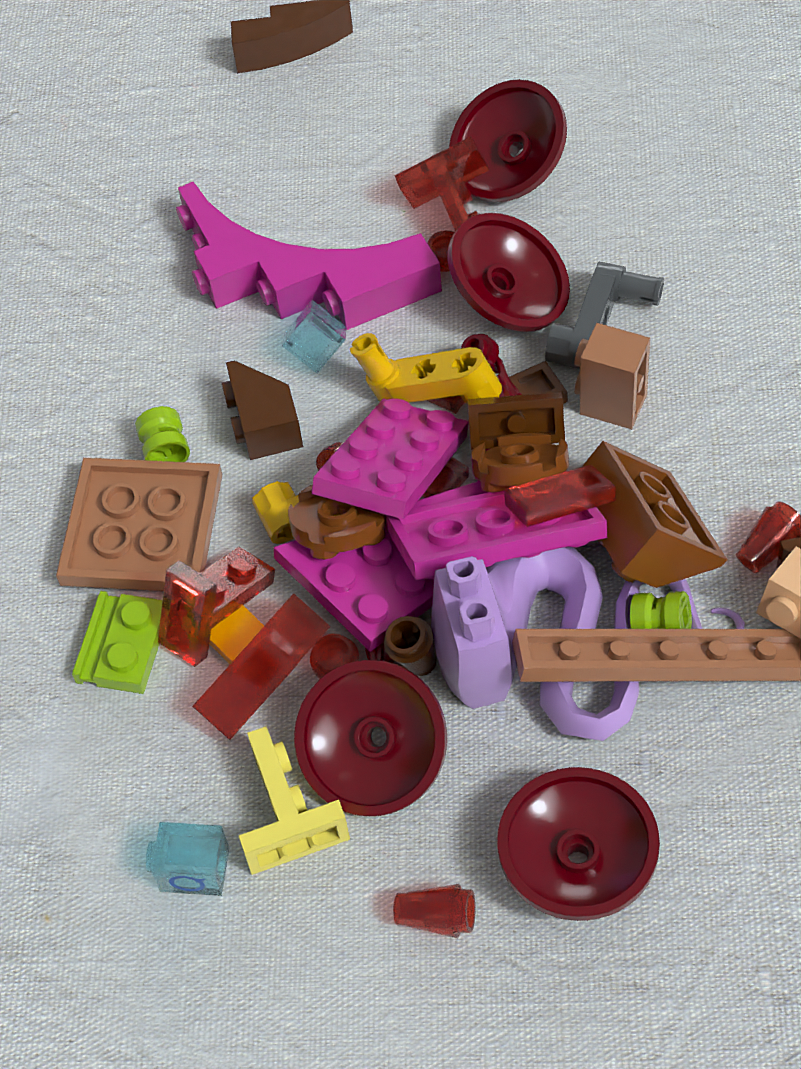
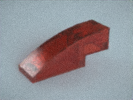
M293 593L192 707L231 740L331 626Z

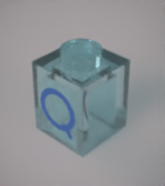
M159 823L157 840H151L147 847L146 869L147 872L153 874L160 892L222 896L230 848L223 827L220 825Z

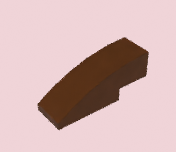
M314 0L271 5L270 17L230 21L237 74L290 63L329 47L353 33L350 0Z

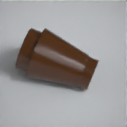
M404 616L394 620L389 625L384 637V648L389 657L417 676H425L431 673L436 666L437 660L433 633L428 623L418 617Z

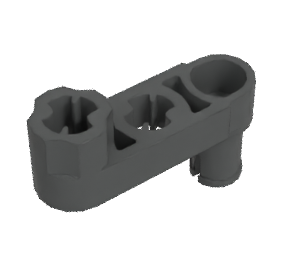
M599 261L591 278L575 327L559 323L552 324L545 350V361L580 369V367L575 366V356L581 340H589L596 323L608 324L615 301L625 298L658 306L663 292L664 277L658 278L627 272L625 266Z

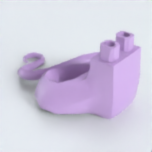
M567 546L545 551L538 556L530 558L518 557L495 562L489 567H485L483 559L477 560L476 557L471 556L450 561L446 564V568L435 570L431 629L437 658L448 687L466 706L475 709L505 701L517 667L512 645L515 629H527L531 606L537 592L548 589L563 596L565 605L559 629H596L603 598L599 577L595 568L573 547ZM683 579L667 584L673 592H687L692 612L691 629H703L688 582ZM625 580L616 602L614 629H631V600L635 593H639L640 586L645 583L638 580L631 583ZM726 608L711 609V613L723 614L733 619L736 629H744L745 622L738 613ZM614 681V694L609 706L598 714H594L580 709L572 698L574 682H540V706L561 734L604 741L630 721L639 695V681Z

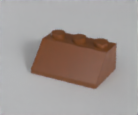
M602 441L574 475L573 478L607 520V538L597 541L607 549L613 560L611 563L613 570L624 580L631 583L638 580L658 588L720 568L728 560L670 471Z

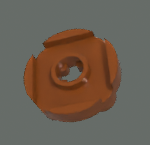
M517 433L497 437L498 447L486 451L484 442L475 447L471 454L474 476L480 480L481 489L486 492H500L508 489L510 486L529 485L534 490L551 489L558 485L557 476L564 473L569 467L567 442L560 439L559 445L551 444V435L544 433Z
M313 484L304 488L298 494L299 503L294 508L290 504L288 509L293 538L302 546L310 548L311 555L317 559H331L339 552L354 550L365 545H376L385 538L386 514L312 494Z

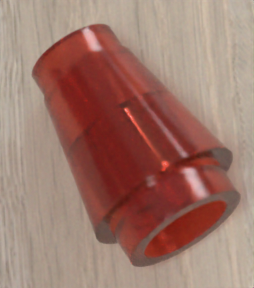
M777 501L772 507L766 506L741 545V548L736 553L739 562L751 572L759 573L763 567H766L778 558L781 541L801 537V515L790 505L781 501Z
M459 883L408 891L407 893L398 892L393 906L395 924L406 925L410 928L458 938L461 933H472L476 916L474 892L472 889H462Z

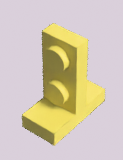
M267 726L248 732L247 735L277 820L275 823L238 835L251 875L350 840L346 818L339 800L307 810L299 785L289 788L284 773L292 771V767L283 742L273 744Z

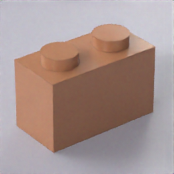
M596 323L589 340H581L575 356V366L580 367V372L575 383L574 393L580 395V415L633 429L647 396L650 337Z

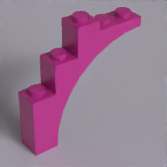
M194 181L178 187L182 205L176 207L179 220L185 231L192 229L194 232L192 241L196 249L194 255L198 269L192 271V276L201 295L208 293L216 309L259 292L266 306L273 304L280 319H284L324 302L329 314L332 317L338 315L346 330H349L442 292L440 262L421 233L387 244L355 249H318L291 245L255 234L231 221L206 199Z

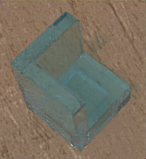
M312 300L285 332L282 346L318 374L346 340L347 328Z

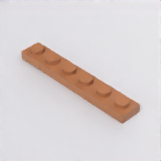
M515 629L512 640L520 682L801 681V639L784 629Z

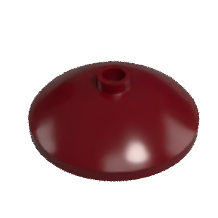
M529 80L504 81L481 92L463 110L450 138L449 162L457 182L474 197L488 202L511 201L536 189L555 169L564 151L567 138V120L562 105L546 87Z
M483 213L467 219L453 234L448 247L450 274L464 300L479 315L506 329L532 332L548 327L563 313L570 295V283L566 267L554 246L534 227L506 214Z
M354 661L328 672L307 693L295 723V752L306 781L327 803L339 800L342 810L353 815H387L415 803L430 789L437 779L444 764L447 750L446 721L440 703L434 693L413 672L387 661ZM376 727L382 728L386 733V742L382 746H377L372 740V732Z
M568 767L553 770L534 778L512 797L500 819L497 847L499 862L508 883L526 903L556 918L588 921L607 917L621 911L644 892L657 867L660 838L657 822L652 810L645 799L631 785L619 777L601 770L585 767ZM575 852H580L587 856V860L582 863H574L568 857Z

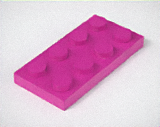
M382 399L314 475L312 494L404 519L467 438L469 421L455 418L453 414L447 411H429L413 407L409 402L402 399Z
M572 475L558 477V485L547 490H534L529 485H521L500 492H488L410 510L404 519L386 515L387 531L415 580L423 578L434 579L435 570L446 568V564L450 561L471 556L476 557L477 560L483 559L485 567H489L495 562L518 557H535L545 551L567 546L580 547L590 541L607 538V520Z

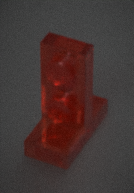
M470 136L395 175V179L413 209L440 196L456 232L463 222L479 214L477 210L472 213L469 210L467 203L472 201L473 197L466 182L489 171L484 156Z
M239 546L201 573H198L181 561L176 562L166 569L158 643L194 667L208 657L211 629L272 585L276 569Z

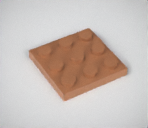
M83 458L56 574L60 586L201 593L223 475L220 464Z

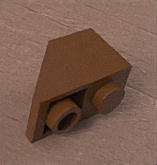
M235 360L226 362L230 381L221 382L227 408L237 407L239 416L230 418L236 444L246 443L250 460L303 448L299 420L289 384Z

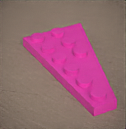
M565 471L557 477L568 476L571 474L568 471ZM477 481L418 500L412 509L488 492L481 489V482ZM387 522L385 525V538L380 543L365 545L346 552H339L331 559L314 558L310 553V548L302 546L296 540L274 547V559L370 652L384 642L386 631L394 620L404 616L419 617L432 607L434 579L423 578L415 580L387 531Z

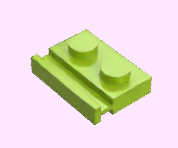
M100 591L72 672L76 684L83 685L84 682L96 683V686L101 688L144 694L170 613L168 602L166 600L121 594L120 597L109 596L106 591Z

